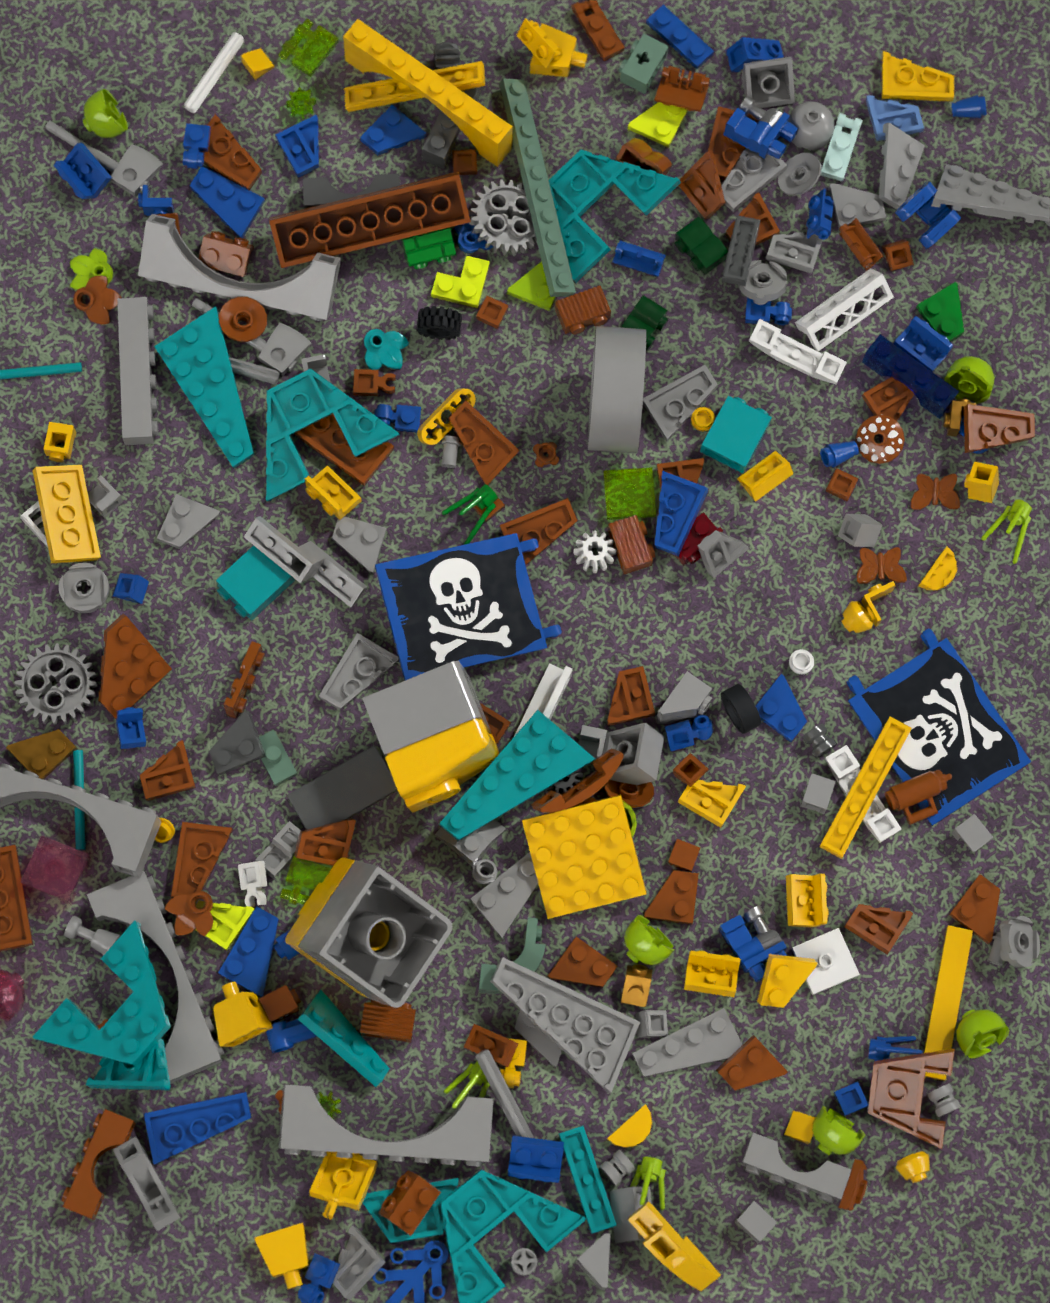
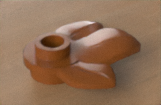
M94 276L90 278L86 286L79 288L73 297L75 306L79 310L85 311L89 320L97 324L110 323L108 310L117 307V299L122 298L117 291L107 288V276ZM84 295H88L90 297V302L88 304H85L83 302Z
M196 891L190 896L179 894L173 897L165 906L167 912L177 915L175 920V934L177 936L188 935L195 929L202 936H206L213 926V917L210 913L213 908V900L204 891ZM198 900L205 901V905L201 909L196 907Z

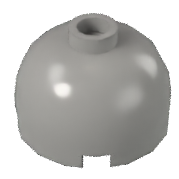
M807 101L795 107L790 114L788 122L798 128L797 134L792 140L795 146L814 151L823 148L830 142L834 132V118L831 111L825 105Z

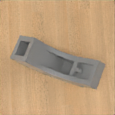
M137 1137L113 1149L155 1229L159 1231L178 1220L180 1216Z

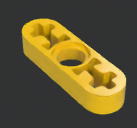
M456 389L418 428L417 436L420 442L427 445L437 444L453 428L450 422L447 424L443 423L441 420L442 412L448 409L453 414L461 404L456 408L450 404L457 405L461 401L460 395H467L465 400L474 406L476 401L474 393L469 389ZM437 425L443 428L442 430H441V428H436V429L432 432V435H433L434 437H433V438H426V436L428 435V433H427V431H426L427 429H431V430H432V429H434Z

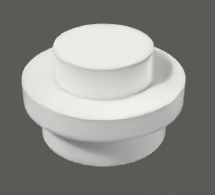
M796 650L789 658V666L797 674H807L814 666V658L806 650Z

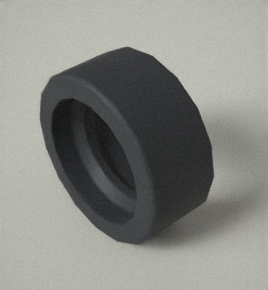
M736 684L721 692L723 706L738 731L745 734L761 725L759 712L752 698L741 684Z

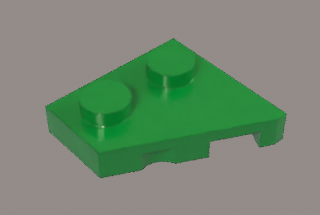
M956 282L916 306L930 327L940 335H944L949 342L963 335L964 325L958 284Z

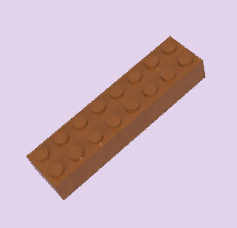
M458 171L273 216L269 219L281 268L312 261L317 253L334 256L471 222Z

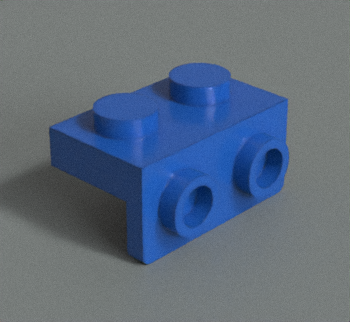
M77 143L65 160L56 161L54 164L59 176L69 183L75 195L81 199L96 198L112 179L110 174L83 143Z
M915 316L892 346L931 375L948 356L953 344L944 335H940L932 329L926 321Z

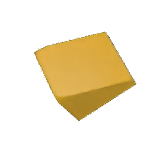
M261 48L241 55L242 64L255 80L274 68L273 63Z
M793 1110L784 1135L809 1144L813 1136V1122L816 1117Z

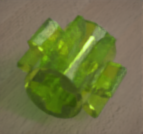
M298 87V90L294 93L289 92L291 100L286 101L287 108H292V116L297 114L304 119L306 114L314 113L312 106L316 105V98H310V89L305 91Z
M330 1091L328 1096H323L319 1092L320 1098L318 1101L321 1106L324 1101H327L328 1104L333 1103L330 1107L331 1112L327 1113L333 1120L335 1113L342 1114V1111L336 1107V1105L342 1102L341 1099L334 1101L332 1099V1091Z

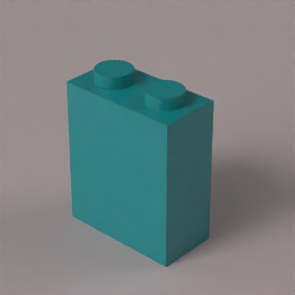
M728 395L701 445L700 452L744 474L771 423L772 417L761 408L755 409L747 405L743 399L739 397L733 398Z
M253 545L216 580L218 587L216 591L225 601L230 599L236 605L234 609L242 618L247 616L252 621L287 589L295 579Z

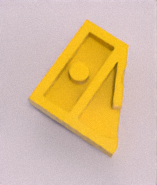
M698 780L691 787L687 785L678 803L721 828L746 786L743 784H738L737 786L723 785V782L713 781L708 783L704 780Z
M769 954L757 1002L762 1006L784 1008L816 968L817 962L811 958Z

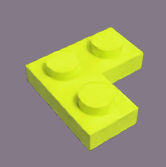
M466 256L461 277L437 272L431 297L478 308L490 261Z

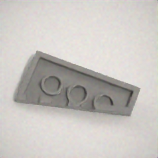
M723 1008L632 1053V1056L642 1076L648 1077L728 1059L743 1044Z

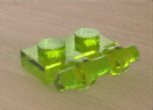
M305 19L302 24H298L295 28V33L291 39L284 42L282 45L283 49L278 56L286 61L289 55H294V58L291 60L292 65L312 77L337 45L339 38L320 25L314 32L310 29L314 24L311 20ZM302 39H307L301 48L297 46Z
M293 856L285 882L294 884L292 891L282 888L280 898L289 900L290 904L297 905L299 903L304 905L310 896L301 894L302 887L314 890L319 882L322 883L332 868Z

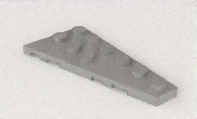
M946 164L937 188L938 191L931 206L940 207L941 204L952 205V210L961 211L962 208H970L976 214L1010 220L1013 219V216L1024 217L1025 222L1034 223L1035 220H1041L1050 226L1049 197H1041L1032 194L1029 190L1009 186L1006 182L986 178L983 174L968 172L960 166Z
M500 958L490 982L607 1093H611L640 1021L506 958Z

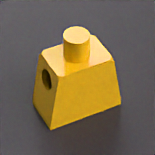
M541 24L542 30L548 35L546 40L551 39L561 48L562 57L559 60H554L553 58L549 67L545 68L533 54L530 62V73L568 77L571 65L585 68L588 54L575 51L577 38L546 24Z
M230 982L222 986L225 1000L215 1004L213 1007L220 1047H236L273 1028L254 992H240L237 982Z
M296 1224L254 1237L272 1277L284 1275L287 1289L302 1286L299 1270L309 1267L304 1224Z

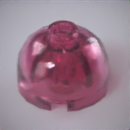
M0 969V1018L4 1021H9L24 1005L26 998L23 985L25 983L16 972L11 974L7 970Z

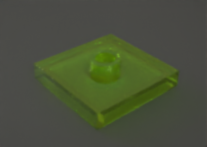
M652 467L603 470L607 520L624 519L637 515V518L656 517Z

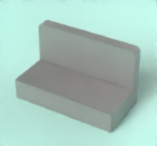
M649 1186L645 1203L649 1201L652 1204ZM628 1187L610 1191L611 1209L617 1224L616 1227H613L616 1243L645 1240L628 1221L629 1216L641 1207L639 1202L642 1187Z

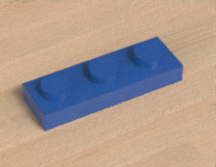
M662 5L647 19L646 23L696 70L713 56L714 51L665 5Z

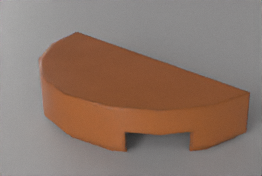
M854 1160L839 1205L841 1209L852 1211L854 1209L853 1206L860 1204L864 1197L867 1180H863V1170H867V1167L862 1160Z

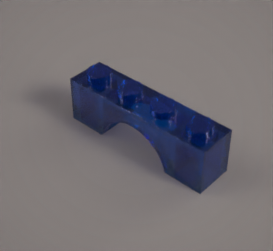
M881 334L868 348L862 360L863 364L881 377L889 376L906 385L916 395L920 405L939 419L946 413L952 401H955L959 393L958 390Z

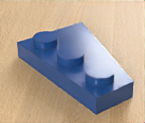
M205 167L199 169L190 184V189L239 238L245 236L265 202V198Z
M662 471L655 547L679 556L708 493V488Z

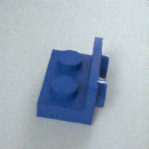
M512 1136L508 1176L518 1179L558 1183L560 1180L564 1142Z

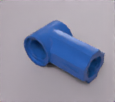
M298 1019L290 1022L272 1024L273 1028L266 1031L272 1053L294 1047V1044L318 1037Z

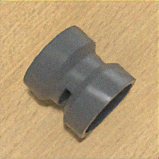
M823 723L814 727L802 737L806 744H813L811 746L813 748L812 753L816 758L823 756L837 745L833 738L826 735L827 729Z

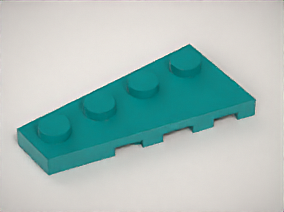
M320 989L298 1020L377 1087L390 1068Z

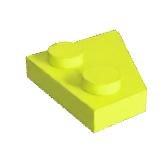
M658 102L629 122L627 129L669 148L688 110Z
M199 900L196 907L198 909L203 908L205 901ZM213 903V908L210 911L213 917V926L205 937L227 951L255 909L250 906L241 907L225 903Z

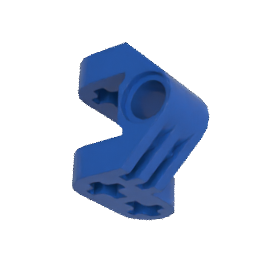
M930 181L925 182L894 212L902 222L916 212L930 226L918 239L926 249L936 243L961 219L959 214L952 210V208L949 209L946 204H941L940 207L931 206L938 190Z

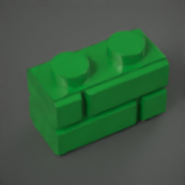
M450 227L401 239L407 265L409 267L413 266L414 269L427 267V262L437 260V263L447 262L451 260L452 255H456Z

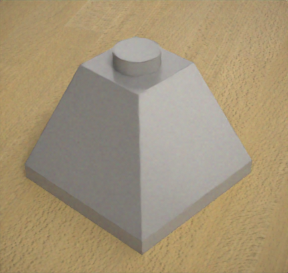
M494 819L459 841L442 827L436 832L435 836L473 867L503 834L506 828Z

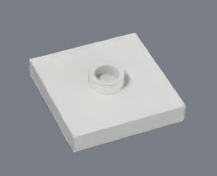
M839 928L792 947L795 957L811 958L817 962L816 968L806 979L812 995L860 975Z

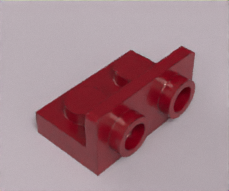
M703 512L695 519L679 556L675 555V557L683 566L688 562L694 564L701 558L697 545L715 530L723 533L722 528L719 527L717 529Z

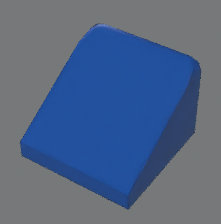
M120 573L113 597L142 604L149 581L140 575Z

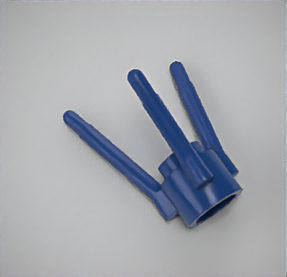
M877 1036V1039H870L868 1059L874 1061L889 1059L890 1052L915 1055L922 1054L923 1052L917 1049L891 1047V1044H889L915 1041V1036L887 1038Z

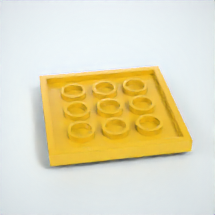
M621 795L522 820L548 919L647 894Z

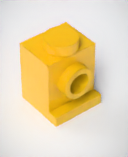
M49 422L44 452L46 456H49L50 460L64 462V458H71L73 443L76 437L74 425ZM60 442L65 444L63 448L56 447V445Z

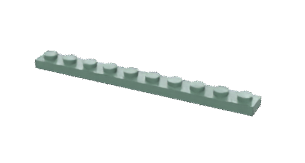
M503 78L499 83L508 123L513 126V144L549 293L552 297H569L574 295L576 291L525 82L521 79Z

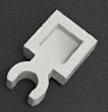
M256 861L239 864L241 890H247L245 896L246 906L255 907V897L257 905H266L267 899L261 888L267 886L265 862Z

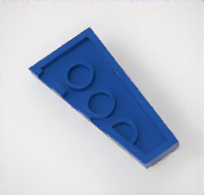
M247 1092L144 1113L153 1164L155 1165L250 1119L251 1111Z

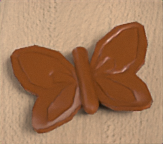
M952 473L944 476L939 481L937 477L932 480L927 475L918 474L916 476L918 490L911 499V508L913 510H921L928 506L931 500L933 505H937L939 498L941 504L948 509H959L960 499L953 490L957 482V475Z
M899 547L888 550L884 555L881 552L876 555L867 548L860 549V559L863 566L859 568L857 573V582L859 584H867L875 580L877 574L878 578L883 580L884 573L889 580L896 583H905L907 581L903 567L898 564L901 558Z

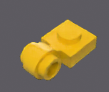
M510 1039L519 1044L509 1067L500 1069L507 1086L511 1089H514V1086H520L521 1071H516L515 1066L525 1067L527 1040Z

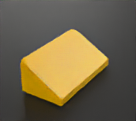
M774 451L738 477L737 480L752 499L757 501L792 476L793 471L790 462L777 451Z

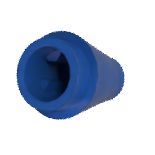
M975 95L951 103L953 117L981 118V116L987 115L985 96L979 97V95Z
M855 441L826 444L825 448L820 450L823 464L826 467L831 466L833 468L859 454Z

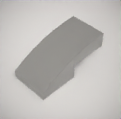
M290 821L255 860V862H265L266 873L273 879L295 855L301 830Z

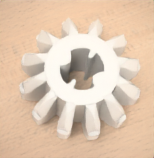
M594 530L592 537L584 533L583 540L576 541L578 548L574 549V555L579 556L576 559V563H584V571H587L592 566L593 573H597L598 566L605 571L607 570V564H613L614 559L612 556L616 554V549L611 547L614 543L612 539L605 541L606 533H602L600 537H597V531ZM592 548H597L598 555H593Z

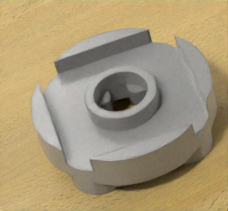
M762 260L751 261L746 286L738 285L740 291L746 297L752 299L755 304L764 305L767 301L778 299L786 292L787 274L775 262L769 261V264L761 263ZM759 279L762 280V281L767 280V282L762 283V282H759L758 280H759Z
M78 563L71 566L59 581V594L68 609L78 613H91L102 608L109 596L110 586L107 576L102 570L91 563ZM83 582H86L87 586L91 587L86 594L77 591L78 587H82Z
M1026 916L1010 917L1008 920L1000 923L1001 959L1008 961L1016 968L1033 965L1031 963L1032 960L1037 959L1040 952L1039 934L1037 930H1032L1030 924L1033 922Z

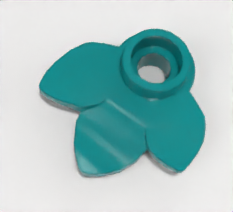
M379 329L368 331L364 336V346L367 349L364 357L366 365L370 370H379L382 364L391 369H401L403 358L400 350L409 344L408 340L404 335L396 331L386 333ZM373 337L380 339L379 345L373 343Z

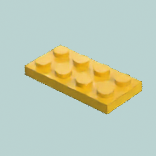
M82 465L35 467L32 471L51 563L99 560L101 555Z

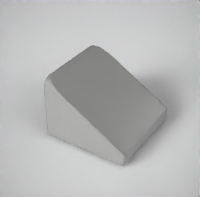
M643 1010L635 1013L636 1020L640 1021L637 1029V1038L668 1036L666 1010Z

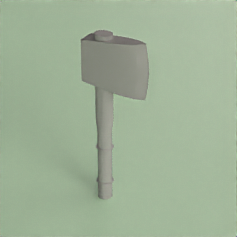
M49 121L45 126V129L53 133L55 137L61 138L73 147L77 143H83L98 162L113 173L111 175V182L134 197L140 191L143 192V185L149 186L150 180L163 165L150 152L133 144L127 149L118 163L103 152L83 142V140L64 130L62 126H58L52 121Z
M198 298L192 303V306L202 314L212 309L209 304L204 303ZM283 323L277 325L267 342L260 337L246 342L261 352L258 357L261 363L279 371L281 376H284L288 370L292 372L295 369L299 358L312 344L304 335Z

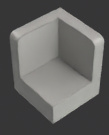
M325 354L301 359L303 372L311 368L331 383Z
M100 475L97 478L99 484L88 493L90 504L106 518L123 501L121 495Z
M846 514L838 536L854 547H874L882 524L866 514Z
M582 725L579 745L591 754L595 760L603 753L607 730Z
M811 774L800 806L825 814L836 781Z
M975 814L961 823L951 833L957 841L962 839L973 853L982 846L987 845L994 838Z
M755 1201L735 1221L757 1243L761 1242L777 1223Z

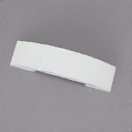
M759 319L749 339L750 343L789 367L814 378L837 384L847 363L846 361L826 351L822 354L781 334V329Z
M845 745L827 756L825 760L840 788L847 796L860 772V764L848 746ZM876 794L862 821L881 843L902 829L890 810L884 807Z

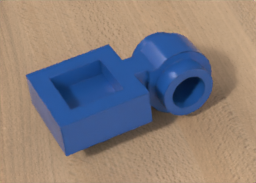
M186 123L183 148L189 151H184L183 165H187L188 168L192 169L203 167L204 152H208L210 126Z
M747 297L745 323L757 324L759 319L769 323L770 317H772L775 324L787 325L792 319V308L787 302H777L774 307H771V301H767L764 305H758Z
M377 405L374 415L390 426V423L394 422L396 431L417 433L420 427L421 407L397 405L396 413H394L390 405Z
M699 715L694 719L693 726L690 725L689 720L665 726L670 752L695 745L693 738L697 737L700 740L709 739L714 731L712 720L706 715Z
M315 1253L305 1275V1278L312 1282L311 1284H303L298 1292V1298L301 1299V1302L322 1303L324 1299L322 1287L331 1288L340 1264Z

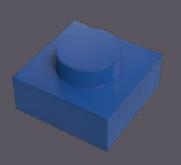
M859 1082L834 1092L844 1117L869 1106Z

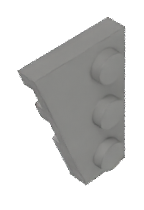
M888 122L883 124V133H885V145H882L884 166L880 170L879 199L898 209L906 200L925 145Z
M357 633L321 691L319 698L341 710L399 661L398 656Z
M530 852L470 899L501 939H503L538 885Z

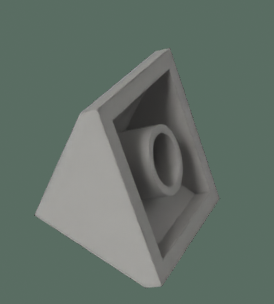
M791 56L744 64L741 78L745 98L749 96L754 99L755 106L766 108L795 103Z
M606 1233L576 1260L579 1267L600 1290L608 1288L610 1234Z

